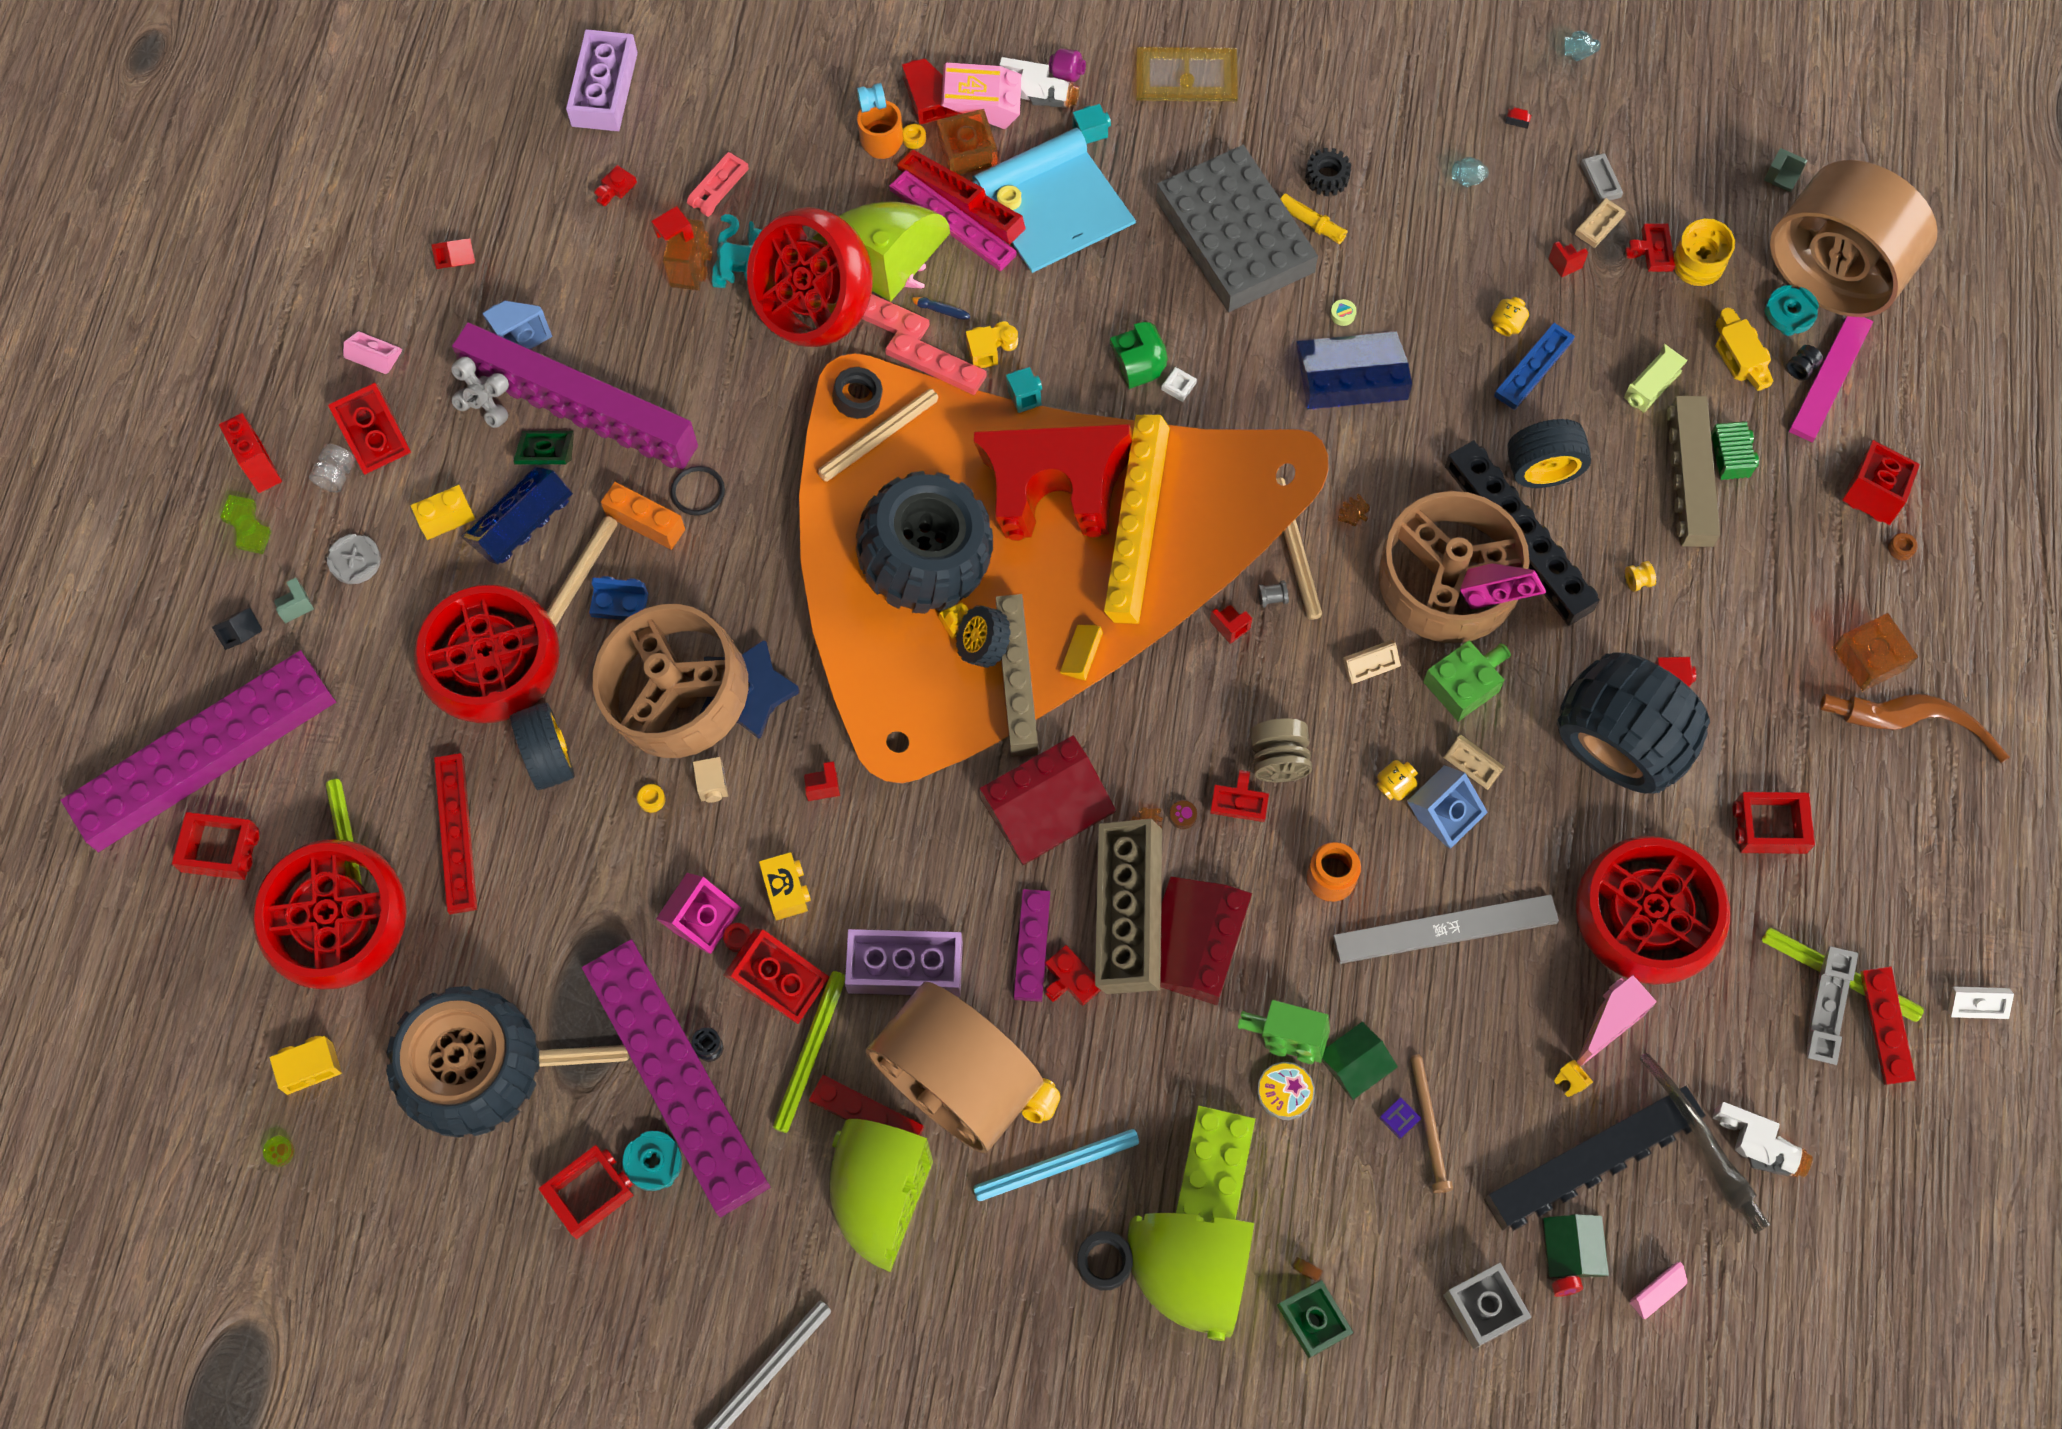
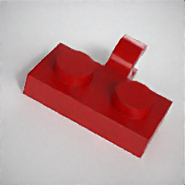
M1644 224L1641 229L1643 241L1630 240V247L1625 249L1626 258H1637L1645 255L1648 272H1672L1675 268V260L1669 224Z
M1239 770L1236 788L1220 785L1214 786L1210 814L1265 822L1269 793L1248 790L1250 771Z
M1067 945L1045 962L1048 970L1058 979V981H1055L1046 989L1047 993L1045 995L1052 1002H1055L1068 990L1084 1006L1101 991L1095 986V975Z

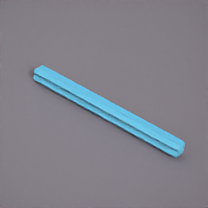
M1131 1129L979 1183L973 1187L976 1199L982 1201L1138 1145L1139 1138L1135 1129Z

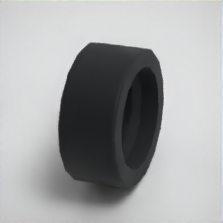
M852 367L842 371L836 378L832 398L839 412L847 417L856 419L866 418L874 414L879 407L883 388L880 379L875 373L865 368ZM848 383L863 384L872 392V398L865 403L852 402L842 393L843 387Z
M1099 1231L1088 1236L1083 1241L1077 1254V1269L1081 1278L1090 1287L1100 1291L1113 1290L1121 1286L1129 1278L1133 1266L1132 1251L1128 1242L1120 1235L1110 1231ZM1108 1243L1119 1250L1122 1256V1266L1115 1276L1100 1278L1090 1271L1087 1258L1094 1246Z

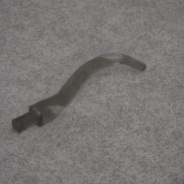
M1649 1053L1642 1054L1640 1061L1662 1085L1693 1131L1721 1192L1731 1209L1734 1211L1738 1208L1754 1234L1771 1225L1753 1200L1758 1195L1749 1182L1729 1161L1713 1134L1688 1099Z

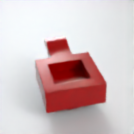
M617 165L601 180L602 185L595 190L594 193L599 196L596 201L605 207L615 195L621 199L637 184L636 177Z

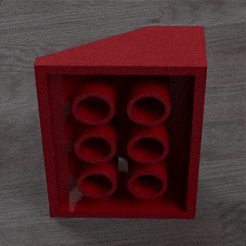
M1074 735L979 788L980 800L1022 866L1116 812L1092 763Z
M1170 877L1161 904V988L1218 1005L1252 893L1224 884Z

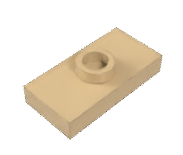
M1605 198L1577 228L1575 235L1596 248L1624 217L1626 211Z
M1393 640L1343 657L1348 681L1351 684L1401 666L1396 642Z
M1462 735L1457 737L1443 757L1487 790L1491 788L1505 768V766Z

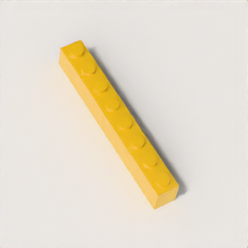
M1136 415L1104 609V612L1114 623L1139 624L1170 430L1161 415Z

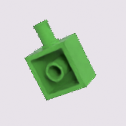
M1469 640L1428 669L1423 683L1459 722L1499 693L1504 679L1495 670V667L1509 659L1511 653L1504 644L1500 643L1489 653L1482 655Z
M1275 1000L1271 1002L1267 1018L1247 1013L1246 1011L1241 1012L1240 1016L1242 1019H1239L1238 1029L1262 1034L1265 1047L1269 1049L1270 1053L1285 1057L1286 1054L1297 1056V1060L1307 1064H1313L1314 1061L1322 1062L1330 1033L1328 1014Z

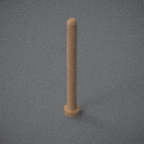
M1419 1054L1412 1056L1411 1062L1436 1182L1432 1184L1433 1193H1445L1453 1190L1452 1181H1447L1423 1059Z

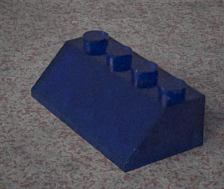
M535 466L466 530L461 537L489 562L495 564L504 563L513 555L512 551L518 545L521 546L530 540L531 533L537 527L541 528L549 522V516L555 510H560L569 502L568 498L573 493L553 470Z

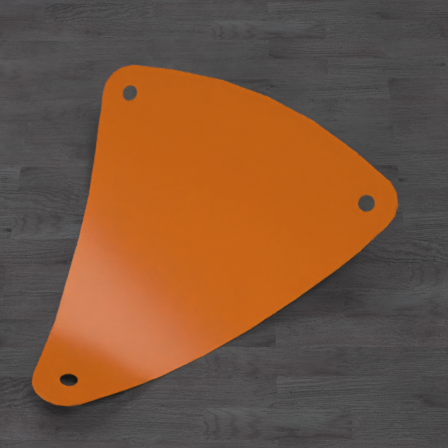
M849 354L839 356L828 363L819 375L807 428L799 491L800 556L812 632L834 701L859 761L871 774L884 781L906 783L919 780L945 767L963 761L1009 736L1002 660L997 662L996 665L987 668L963 661L962 657L958 654V648H956L957 638L951 639L938 618L942 611L938 612L935 608L923 614L912 613V609L900 606L898 609L888 604L884 595L881 593L877 595L866 582V574H863V571L860 570L856 553L857 529L867 503L874 495H878V491L884 485L897 477L905 479L907 474L911 472L924 471L927 475H935L939 472L949 475V479L958 484L963 482L972 489L974 498L982 501L989 515L990 528H992L993 551L987 572L981 579L980 584L968 597L962 598L957 604L963 602L968 610L980 605L996 609V596L1022 594L1035 720L1114 672L1170 632L1232 582L1262 554L1313 502L1323 488L1328 473V453L1323 441L1312 432L1299 429H1198L1168 425L1170 430L1139 624L1114 623L1104 612L1128 464L1120 473L1111 495L1109 534H1103L1095 538L1083 535L1074 514L1071 502L1072 494L1065 491H1055L1045 495L1038 502L1035 510L1036 524L1032 537L1015 541L1005 538L996 519V475L991 468L983 463L974 443V432L1130 424L1133 433L1135 420L1082 414L1045 406H1038L1018 413L1011 399L979 390L975 395H972L941 379L867 355ZM861 367L875 373L881 381L883 391L879 407L874 414L866 418L856 419L847 417L839 412L834 405L832 393L835 380L842 371L848 368ZM850 383L843 387L842 393L852 402L865 403L872 398L871 391L863 399L854 398L848 391ZM928 389H933L937 393L938 399L935 404L832 479L823 481L818 475L820 467ZM1289 463L1295 468V476L1291 483L1283 486L1277 482L1276 474L1282 465ZM920 529L921 532H928L927 530ZM905 535L906 539H911L910 536ZM935 539L937 542L943 543L942 539ZM1077 625H1097L1101 627L1103 634L1086 681L1060 674ZM898 731L908 737L909 746L904 752H893L887 747L886 739L890 733Z

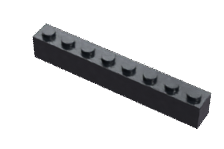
M1686 1085L1494 1191L1484 1201L1502 1231L1509 1227L1515 1231L1528 1223L1526 1218L1536 1213L1540 1217L1553 1209L1551 1204L1561 1199L1562 1203H1565L1578 1195L1576 1190L1585 1185L1587 1189H1590L1601 1183L1603 1180L1600 1176L1609 1171L1612 1176L1627 1168L1625 1162L1633 1158L1639 1162L1652 1154L1650 1151L1652 1147L1659 1144L1662 1149L1677 1140L1674 1136L1677 1133L1684 1131L1687 1135L1701 1127L1699 1121L1706 1115Z

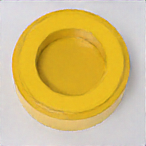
M910 124L903 129V144L907 148L918 149L925 144L926 131L921 125Z
M647 784L637 793V802L645 812H657L665 804V794L658 785Z

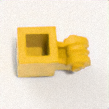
M1003 321L997 323L994 328H991V326L984 328L976 327L966 331V343L972 365L979 368L998 365L997 348L1001 346L1005 351L1014 350L1018 345L1017 329L1009 325L1008 322Z

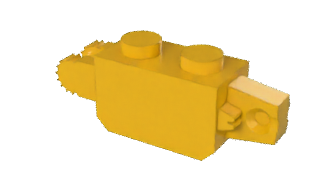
M1722 309L1720 318L1716 321V328H1718L1720 336L1715 347L1732 376L1739 381L1748 379L1757 391L1770 387L1773 383L1768 369V364L1771 361L1770 354L1758 339L1756 329L1751 327L1747 319L1741 321L1734 309Z

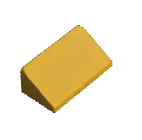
M1077 625L1060 674L1086 681L1103 634L1100 626Z

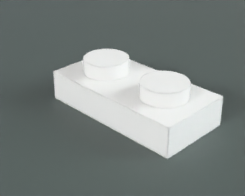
M1952 987L1948 1013L1951 1017L2009 1019L2014 993L2010 988Z

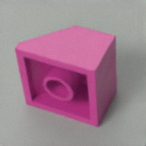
M686 873L656 919L676 935L711 954L722 938L725 929L732 923L741 907L704 877Z

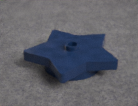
M766 641L760 642L742 654L748 672V694L745 707L736 722L758 739L761 738L769 715L774 709L800 692L796 684L773 670ZM704 657V661L725 660V657ZM715 696L706 698L700 714L704 712Z

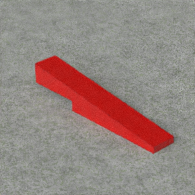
M912 150L897 164L900 171L904 172L907 170L1010 245L1026 229L1021 214L986 196L985 190L981 186L921 153Z

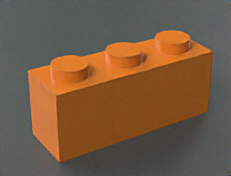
M617 482L613 483L601 501L607 517H612L618 523L670 550L673 549L685 531L681 515Z

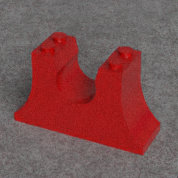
M1130 424L974 432V443L983 463L991 468L996 475V519L1005 538L1019 541L1032 537L1036 524V506L1045 495L1055 491H1065L1072 494L1071 502L1074 514L1083 535L1095 538L1103 534H1109L1111 495L1120 473L1129 461L1133 436Z

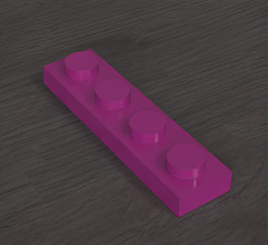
M1023 889L1014 1000L1042 1002L1050 891Z

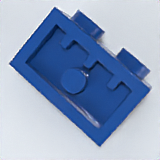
M609 576L592 578L591 583L594 591L589 611L591 617L626 620L629 616L646 608L648 591L645 583L640 580H616Z

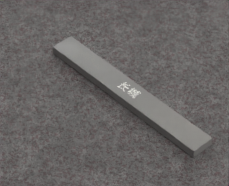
M1546 895L1335 934L1333 940L1339 964L1557 924L1559 919L1552 895Z

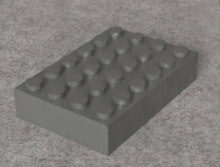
M1244 144L1157 183V203L1228 313L1315 273L1318 259L1317 253Z

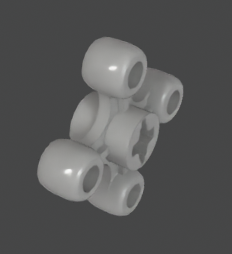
M461 357L454 362L451 367L452 374L458 380H465L468 387L458 390L452 396L453 406L459 411H466L470 407L479 409L482 406L486 411L484 414L485 422L490 427H500L507 421L509 415L505 407L494 403L492 397H498L508 389L509 382L507 378L500 373H496L490 377L481 376L478 379L474 374L476 365L472 359Z

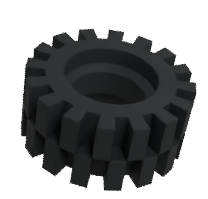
M1323 148V153L1317 150L1315 155L1312 154L1307 162L1305 178H1307L1306 183L1310 185V189L1312 191L1317 189L1316 194L1319 195L1323 191L1325 196H1329L1330 192H1332L1333 196L1337 195L1338 190L1340 193L1343 192L1344 187L1348 185L1351 174V162H1349L1348 156L1343 157L1344 153L1342 151H1339L1337 154L1335 148H1332L1331 152H1328V148ZM1322 168H1332L1338 174L1328 177L1322 175L1319 170Z

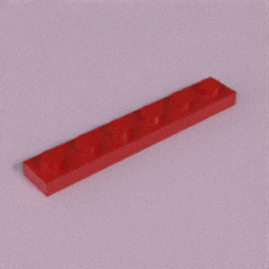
M462 753L434 757L447 912L451 915L477 910L464 756Z

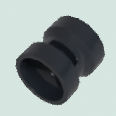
M1803 345L1797 351V356L1792 357L1788 361L1786 369L1795 379L1807 380L1812 374L1813 369L1822 363L1823 356L1814 346Z
M708 1027L701 1028L692 1037V1047L701 1060L712 1062L722 1055L724 1050L723 1042L714 1029Z

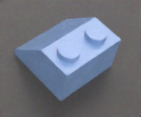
M503 301L498 305H493L483 313L491 333L527 349H532L552 337L540 306Z
M1445 765L1407 800L1418 821L1448 848H1452L1488 813L1466 773Z

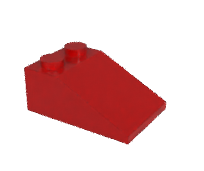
M373 383L328 404L364 475L412 453L377 383Z
M1872 440L1847 487L1842 501L1846 502L1853 509H1859L1871 515L1876 521L1891 525L1907 502L1920 464Z
M754 929L723 974V976L796 1024L800 1023L830 978L763 929Z

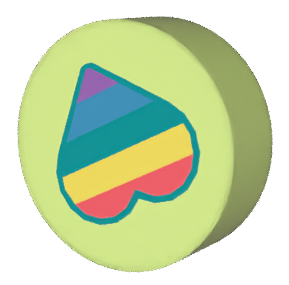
M1349 300L1336 301L1331 308L1330 316L1332 321L1340 326L1351 324L1356 316L1355 305Z

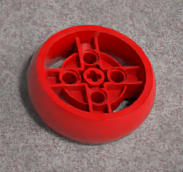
M804 207L780 214L770 221L759 233L748 259L747 284L754 309L771 332L794 345L822 347L844 338L859 324L870 302L873 273L868 251L858 233L849 223L829 211ZM808 226L816 230L825 238L828 244L808 239L803 227ZM793 312L811 316L817 329L801 322Z
M500 585L468 587L443 599L430 611L423 621L414 646L415 672L425 695L433 704L448 715L474 723L506 721L510 719V715L534 706L552 684L560 657L558 634L548 613L538 602L525 593ZM491 612L514 614L531 624L517 628L510 621L492 615ZM460 625L451 635L447 647L440 649L447 636ZM486 627L484 632L477 633L480 628ZM512 644H518L516 648L508 649ZM466 658L463 663L456 664L459 659ZM535 658L528 672L509 688L523 672L526 661ZM498 674L495 679L488 681L491 675ZM457 680L468 689L482 692L483 697H469L456 694L446 689L442 683Z
M1639 836L1613 844L1601 852L1589 864L1581 878L1576 897L1578 926L1591 952L1611 971L1626 979L1634 975L1640 983L1662 985L1676 983L1701 972L1719 954L1730 926L1729 898L1724 883L1715 868L1699 852L1686 844L1670 838ZM1635 861H1647L1665 865L1667 868L1665 871L1653 868L1643 869L1630 874L1619 865ZM1689 882L1695 888L1703 903L1706 925L1695 919V901L1687 887ZM1662 884L1671 886L1673 893L1666 892ZM1623 889L1631 890L1635 897L1630 898L1626 896ZM1599 893L1611 901V919L1619 933L1616 939L1606 927L1601 916ZM1651 906H1654L1657 909L1655 913L1649 910ZM1671 922L1679 923L1682 931L1675 930ZM1632 926L1640 928L1643 936L1636 935L1632 931ZM1674 946L1687 954L1685 957L1674 960H1655L1638 955L1641 949L1661 951Z
M329 839L315 841L285 855L271 868L262 881L253 908V927L256 942L262 955L272 968L281 976L297 985L323 990L348 987L373 975L389 960L396 950L406 923V897L403 886L394 869L374 850L362 844L346 840ZM345 861L356 863L368 870L375 879L379 892L367 893L357 880L345 875ZM311 871V878L303 882L296 889L289 904H284L293 886L305 874ZM333 881V888L325 893L326 884ZM362 904V912L354 917L353 911L355 907ZM330 909L334 910L333 914L329 915V919L326 918V913H330ZM303 912H306L307 917L305 921L299 924L298 917ZM378 923L374 934L366 946L349 959V950L356 947L364 939L371 924ZM293 935L301 947L314 953L315 968L304 966L291 957L285 948L282 936ZM335 935L336 941L334 945L327 948L328 939Z

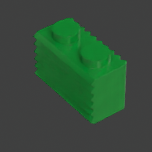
M1747 421L1715 424L1711 431V440L1720 479L1728 480L1730 478L1743 479L1751 477L1759 465V457L1757 452H1754V449H1752L1754 435L1751 429L1748 430Z

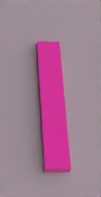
M907 170L889 185L890 191L906 203L930 209L945 217L949 224L950 235L1000 272L1017 256L1015 249Z
M1846 317L1789 430L1790 433L1813 443L1874 321L1865 317Z

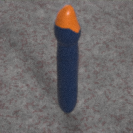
M926 297L912 298L913 303L920 308H928L957 319H970V314L962 309L929 300Z

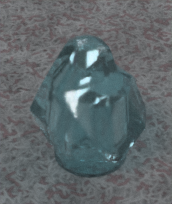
M1583 30L1572 33V36L1565 37V56H1572V59L1575 61L1583 60L1595 54L1601 48L1600 41L1593 39L1590 33Z
M1466 157L1454 163L1451 174L1454 181L1468 188L1482 183L1488 177L1489 171L1480 160Z

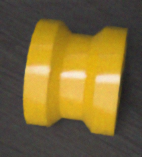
M1649 561L1641 562L1637 567L1631 565L1625 568L1626 582L1631 591H1638L1643 586H1655L1656 574Z

